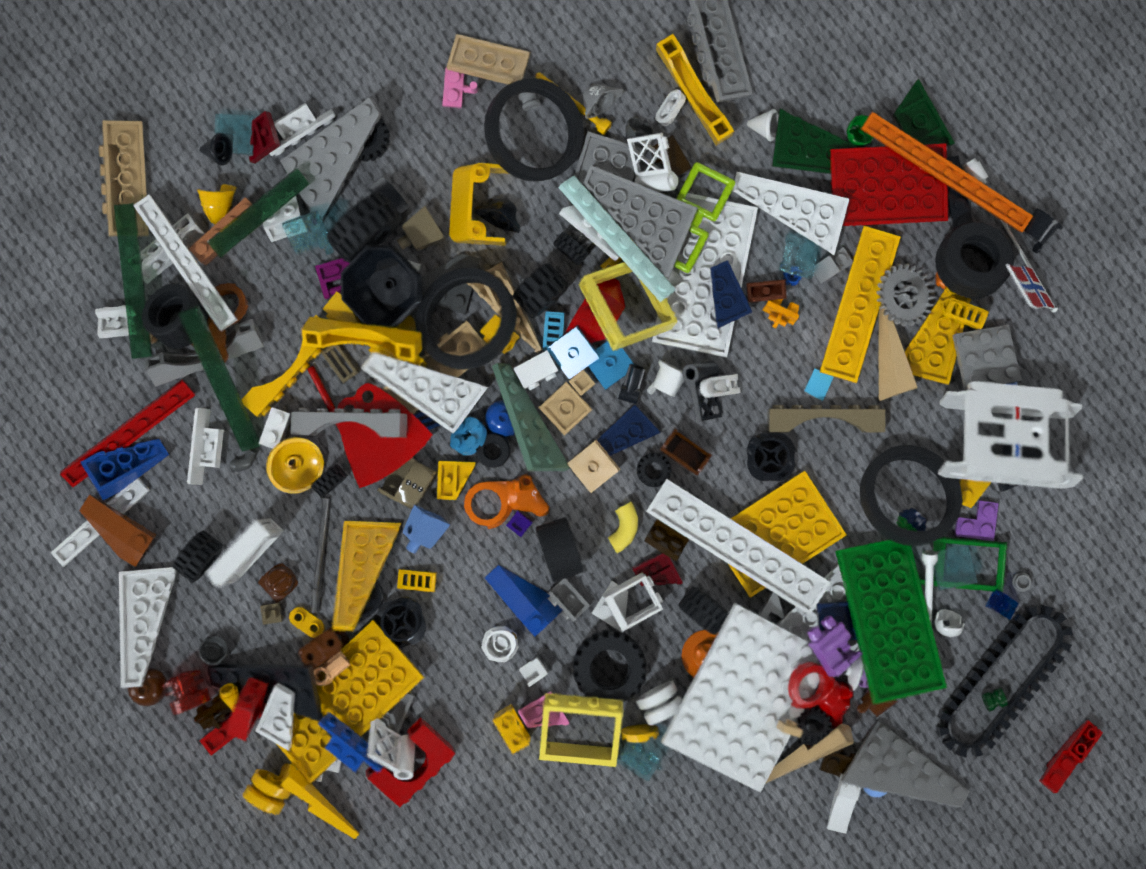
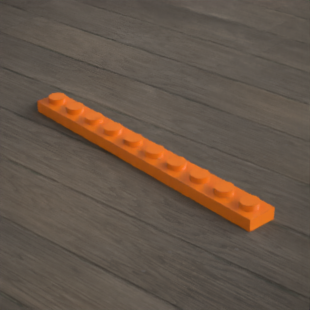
M874 112L870 113L861 130L1020 233L1025 230L1033 215Z

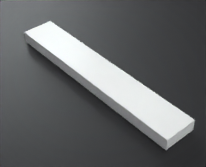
M138 478L118 492L106 504L125 514L150 489ZM87 520L57 546L51 554L65 567L98 538L100 534Z

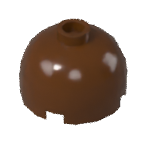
M148 667L143 687L127 688L129 697L136 704L152 706L163 700L168 684L166 677L161 671Z

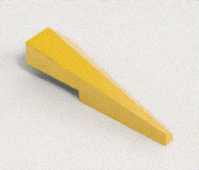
M283 764L279 775L282 788L309 804L307 809L309 812L351 838L355 839L359 835V832L304 778L293 764Z

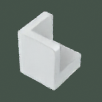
M538 656L519 669L529 687L548 674L547 669Z

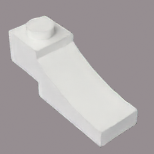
M839 780L827 823L828 830L846 834L861 788L842 784Z

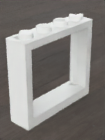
M271 518L255 520L207 572L210 576L209 579L215 586L219 585L220 587L237 582L284 530Z

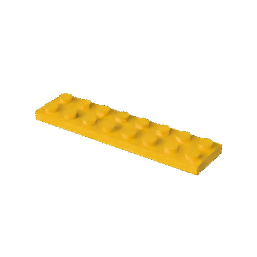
M863 226L820 367V373L857 383L881 302H877V299L880 298V295L876 293V291L880 290L877 284L882 283L880 277L885 276V271L890 270L892 267L900 236Z

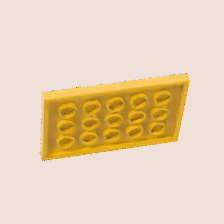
M802 471L730 518L801 564L847 535L806 471ZM728 564L750 598L766 588Z

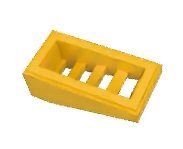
M950 297L943 316L980 330L984 326L989 311ZM954 305H958L955 314H951ZM962 307H963V308H965V310H964V312H963L962 317H960L959 314H960L961 309H962ZM969 311H973L970 319L968 320L967 316L969 314ZM977 314H980L977 323L974 322Z
M399 569L397 588L435 592L437 572ZM404 574H408L407 585H403ZM411 575H415L414 586H411ZM419 575L422 576V586H418ZM426 576H430L429 587H425Z

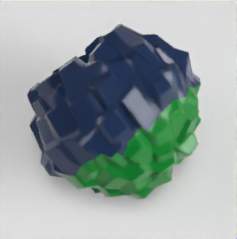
M906 509L900 512L897 517L896 523L901 528L911 531H925L927 527L926 518L920 516L921 513L916 509Z

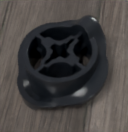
M761 433L753 436L747 446V467L750 474L760 481H783L789 478L795 468V448L792 440L782 433ZM766 442H776L779 445L776 448L769 450L762 444ZM783 448L787 453L785 466L778 459V455ZM757 449L764 455V460L759 466L755 462ZM764 451L769 454L775 453L774 458L776 462L772 460L768 462V456ZM768 465H775L780 471L768 473L763 471V469Z
M401 597L385 602L377 611V623L382 628L386 637L393 640L399 648L416 644L423 639L426 633V623L422 615L421 606L416 600L410 597ZM398 607H406L405 611L399 616L391 614ZM411 611L414 613L416 618L415 627L411 625L409 622ZM387 618L393 623L392 634L387 629ZM404 618L403 622L405 625L399 627L397 621ZM403 630H408L412 632V634L406 638H396L398 634H400Z

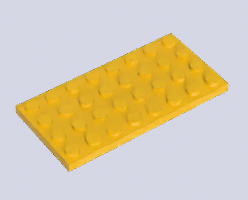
M372 620L342 648L341 652L347 657L351 665L336 676L329 685L316 684L323 717L328 712L332 713L362 737L370 729L371 721L377 718L380 720L425 677L394 641L386 637L379 624ZM322 671L319 674V680L321 682H323L326 679V673L324 671ZM294 713L292 747L286 750L278 744L277 746L311 784L338 758L325 749L332 735L318 725L319 721Z

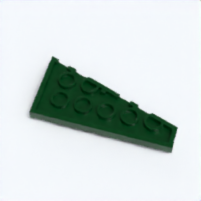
M779 109L771 167L831 174L830 149L859 148L830 132Z

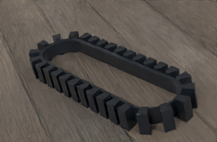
M1030 605L1024 607L1029 615L1028 617L1024 618L1019 613L1015 614L1012 619L1020 623L1018 627L1010 622L1004 629L1012 632L1010 637L1004 632L999 634L997 638L1005 643L1002 646L995 641L991 644L990 648L997 651V653L993 655L991 652L986 651L982 656L990 662L986 665L983 661L979 660L975 664V667L981 669L982 672L978 675L976 671L971 669L967 676L974 679V682L970 684L968 680L963 679L959 685L967 690L963 694L961 690L955 689L952 695L959 698V700L955 703L951 698H948L944 703L952 708L948 714L941 709L939 710L937 717L946 721L945 726H936V730L940 736L948 734L949 738L942 742L947 749L951 751L954 745L958 744L955 753L958 756L967 758V748H971L973 756L979 757L983 755L979 747L980 745L985 743L990 749L995 746L996 743L988 737L992 734L999 740L1004 733L997 730L996 727L1000 725L1005 730L1010 727L1011 723L1003 720L1004 717L1007 715L1014 721L1019 715L1012 711L1011 708L1015 706L1018 710L1022 711L1026 704L1018 701L1019 698L1022 696L1030 702L1034 695L1027 692V688L1030 687L1033 691L1038 692L1042 686L1034 682L1035 678L1037 677L1045 683L1050 676L1041 672L1043 668L1053 673L1057 667L1049 663L1051 658L1060 664L1065 657L1056 653L1059 648L1067 652L1070 651L1072 644L1063 642V635H1073L1072 627L1065 626L1061 628L1059 624L1067 619L1061 612H1056L1052 618L1050 617L1053 611L1052 607L1041 605V614H1037V607ZM1036 618L1048 619L1054 625L1057 634L1053 647L978 740L971 743L957 741L951 731V722L955 714L1027 624Z

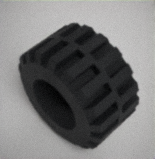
M205 530L200 531L180 551L174 561L173 569L191 583L195 582L207 572L218 558L223 544Z
M692 586L678 603L680 609L687 616L714 635L719 632L729 614L714 599L695 586Z

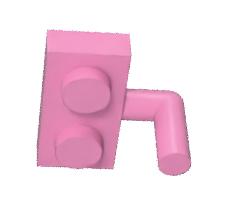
M445 68L442 106L462 108L463 93L476 94L478 92L477 83L473 81L470 83V86L464 85L465 74Z

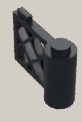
M713 361L688 364L682 371L684 380L690 383L697 422L722 417L721 413L723 412L719 397L707 398L708 402L706 404L704 401L705 397L702 393L699 395L698 392L703 379L717 377L719 374V367Z

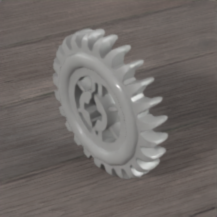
M898 264L897 266H892L890 270H886L885 276L880 277L882 283L877 284L880 290L876 291L877 295H880L877 302L882 303L879 308L884 309L883 315H889V321L894 320L896 325L901 324L903 327L907 326V324L908 326L919 324L921 320L926 319L927 317L924 314L931 313L927 307L934 306V304L928 301L935 298L929 295L934 289L927 288L932 281H924L928 275L920 276L923 270L919 269L915 272L916 266L914 265L909 268L910 264H905L904 266L903 264ZM902 282L909 283V285L905 286ZM906 304L908 309L901 308L900 306Z

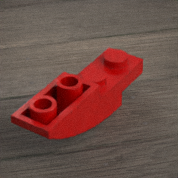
M1089 720L1085 721L1046 765L1048 768L1039 781L1052 793L1057 794L1077 764L1082 763L1103 732Z

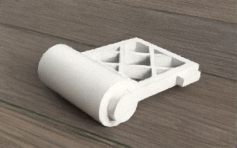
M663 133L628 138V146L636 175L634 183L657 192L675 190L678 185V177L671 171L667 148H669L667 137L663 136ZM652 139H658V150L650 145ZM638 141L644 146L641 153L636 150L634 142ZM647 149L655 154L651 161L644 156ZM657 157L663 161L664 168H659L654 164ZM641 160L648 164L647 169L644 171L640 169L639 162Z
M378 718L371 721L368 757L394 771V777L397 779H411L414 771L415 743L409 738V735H399L386 727L385 723ZM377 729L380 731V734H381V736H382L381 739L379 738V735H378V733H377ZM389 737H391V738L394 739V747H393V745H392V743H391ZM383 740L388 748V751L385 750L382 744ZM376 745L381 755L375 753ZM388 753H390L393 759V763L390 761L387 755Z

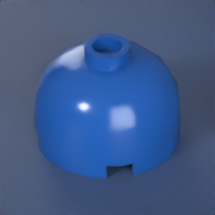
M504 400L491 404L485 413V423L488 430L492 434H498L504 438L513 436L515 432Z

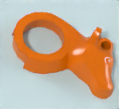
M523 474L511 481H485L477 483L469 489L464 501V509L469 518L479 525L487 526L488 529L496 528L503 524L512 512V509L532 512L539 517L547 515L550 509L533 483L531 476ZM484 489L494 491L501 500L500 512L497 516L488 520L476 516L471 506L474 495Z

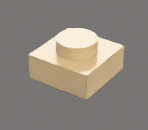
M584 369L569 381L580 396L595 385Z
M786 719V722L778 720L776 726L781 732L799 738L803 731L797 726L798 723Z

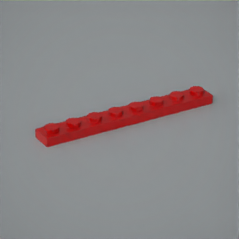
M182 379L61 470L60 475L74 488L88 477L80 463L81 461L98 452L105 451L106 453L115 451L116 448L128 447L193 398L195 392Z

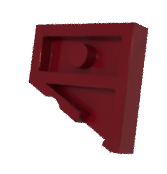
M264 111L252 120L250 145L254 147L253 156H249V161L254 164L280 146L271 113Z
M662 552L632 568L635 575L643 572L646 577L650 576L654 585L683 584L670 557Z

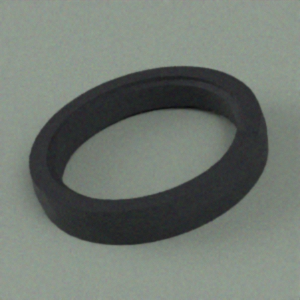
M522 79L504 87L491 101L484 121L486 143L495 161L506 172L525 181H545L559 176L575 162L583 144V123L576 104L563 89L543 79ZM525 92L537 93L550 99L562 112L568 128V143L563 156L554 165L545 168L530 167L516 160L506 149L500 135L499 120L504 105L512 96Z
M477 268L456 269L435 280L423 294V300L418 305L416 312V332H421L423 348L437 362L454 369L467 370L478 368L499 356L510 342L516 325L515 302L504 283L489 272ZM480 283L490 287L497 294L501 305V320L493 338L484 347L470 354L453 355L442 351L435 343L431 332L432 314L439 300L449 290L461 284Z
M914 445L895 446L879 454L868 465L860 483V501L867 519L883 536L902 545H926L947 534L960 515L962 492L958 479L946 478L938 474V470L945 461L934 452ZM910 460L924 465L937 476L946 494V511L943 519L936 527L926 531H911L899 527L885 516L878 505L875 495V481L883 466L893 461Z

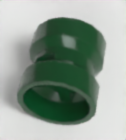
M1001 687L994 689L993 693L985 692L981 694L988 712L995 710L998 706L1005 707L1008 705Z

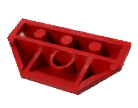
M613 278L596 285L617 322L626 306L620 282ZM585 298L564 335L578 326L590 343L605 340L606 337Z

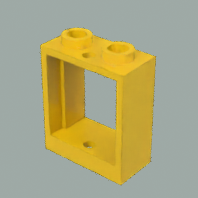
M512 704L495 713L493 722L512 754L530 744L531 736Z

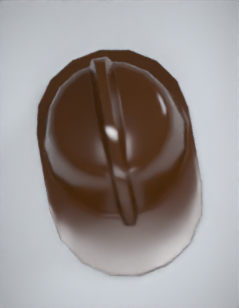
M279 563L263 575L258 583L277 603L295 589L298 585V580L292 570L283 563Z

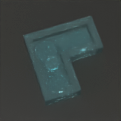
M215 114L214 133L233 135V154L253 155L254 146L250 145V140L252 136V120L255 117L251 115Z

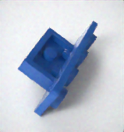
M328 712L319 721L318 725L332 735L325 749L351 770L356 772L363 762H366L377 772L383 769L384 766L368 757L369 743L332 713ZM375 749V753L381 755L380 752Z

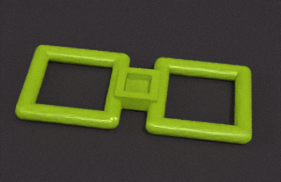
M699 162L694 163L676 198L698 208L689 231L700 237L686 264L676 260L674 265L675 268L685 273H689L692 270L709 236L707 231L699 228L703 218L716 221L735 186V180ZM698 172L726 184L713 212L685 199Z

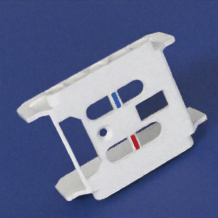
M970 382L967 385L966 391H947L941 398V406L949 409L965 410L964 461L957 463L945 462L938 470L939 475L946 478L1061 489L1074 487L1083 479V475L1069 472V418L1074 417L1082 409V404L1072 403L1067 399H1063L1062 390L988 382ZM992 413L1013 414V419L996 418ZM1021 415L1043 418L1040 422L1021 420ZM1049 418L1065 419L1066 462L1055 461L1049 455ZM978 422L1004 424V438L978 435ZM1033 432H1038L1039 437L1035 438ZM994 443L1011 444L1012 457L993 454L991 445ZM1021 446L1040 448L1043 452L1042 458H1021Z

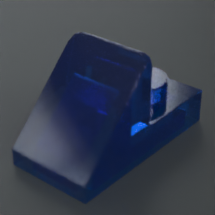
M996 590V592H992L985 607L1010 620L1019 603L1005 593Z

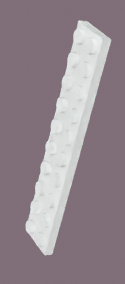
M668 479L665 480L646 510L655 518L811 615L831 583Z

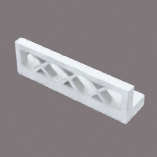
M188 213L173 225V228L188 249L205 234ZM157 239L129 261L134 271L147 284L173 264Z

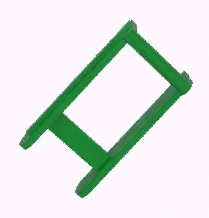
M941 537L933 542V551L938 552V561L934 565L933 586L1003 592L1007 542ZM946 543L999 548L996 586L943 581ZM920 579L921 585L925 586V579Z

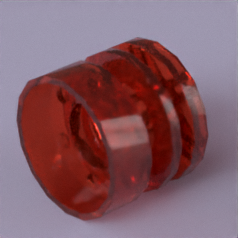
M200 669L186 671L173 676L161 685L162 689L172 687V691L165 693V697L173 695L176 697L175 700L169 703L173 716L212 700L208 688L198 689L197 687L204 682V678L194 680L195 676L202 674Z

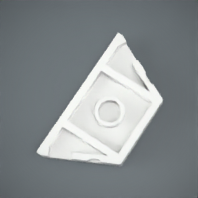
M574 205L565 207L560 211L559 214L615 262L620 256Z

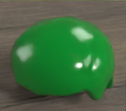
M861 114L855 116L849 122L846 133L850 143L861 147L871 143L873 137L861 130L868 116Z

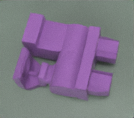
M827 616L821 620V624L825 628L823 632H821L818 626L811 628L807 632L811 640L808 645L810 648H813L815 655L828 676H839L862 655V652L850 650L851 646L847 643L850 639V634L845 629L844 624L837 623L832 616Z

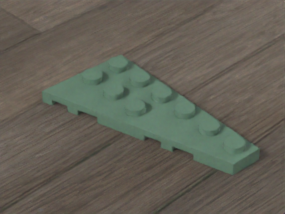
M506 363L494 364L492 368L527 470L566 471L570 469L511 365Z

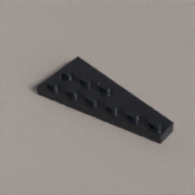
M210 665L207 667L211 686L221 688L225 684L232 683L238 688L240 695L249 677L268 684L263 702L267 704L275 685L279 683L295 693L294 713L317 721L323 718L312 665Z

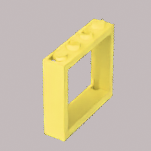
M625 262L585 275L579 283V287L613 351L672 330L678 322L675 312L672 311L668 304L667 298L660 302L639 279L662 323L629 336H623L596 284L633 272Z
M545 693L539 760L616 767L623 700ZM549 711L616 717L612 747L547 742Z

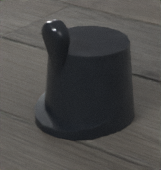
M1036 208L1032 214V219L1023 233L1037 242L1032 251L1039 253L1043 244L1057 229L1062 230L1063 226L1049 214Z

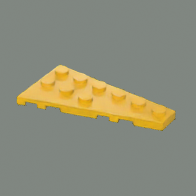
M948 287L944 289L931 309V313L928 314L904 351L913 376L945 385L950 383L957 356L952 335L963 333L965 324L943 316L950 297L968 304L971 301L970 298H965L952 292ZM954 305L951 314H955L958 305ZM962 307L961 312H960V314H959L960 317H962L963 312H964V310H965V308H963V307Z
M344 521L333 620L334 630H354L399 534L402 523Z

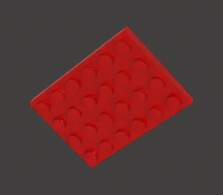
M946 143L925 144L926 147L947 160ZM887 146L830 149L831 194L849 198L842 226L948 221L947 185Z

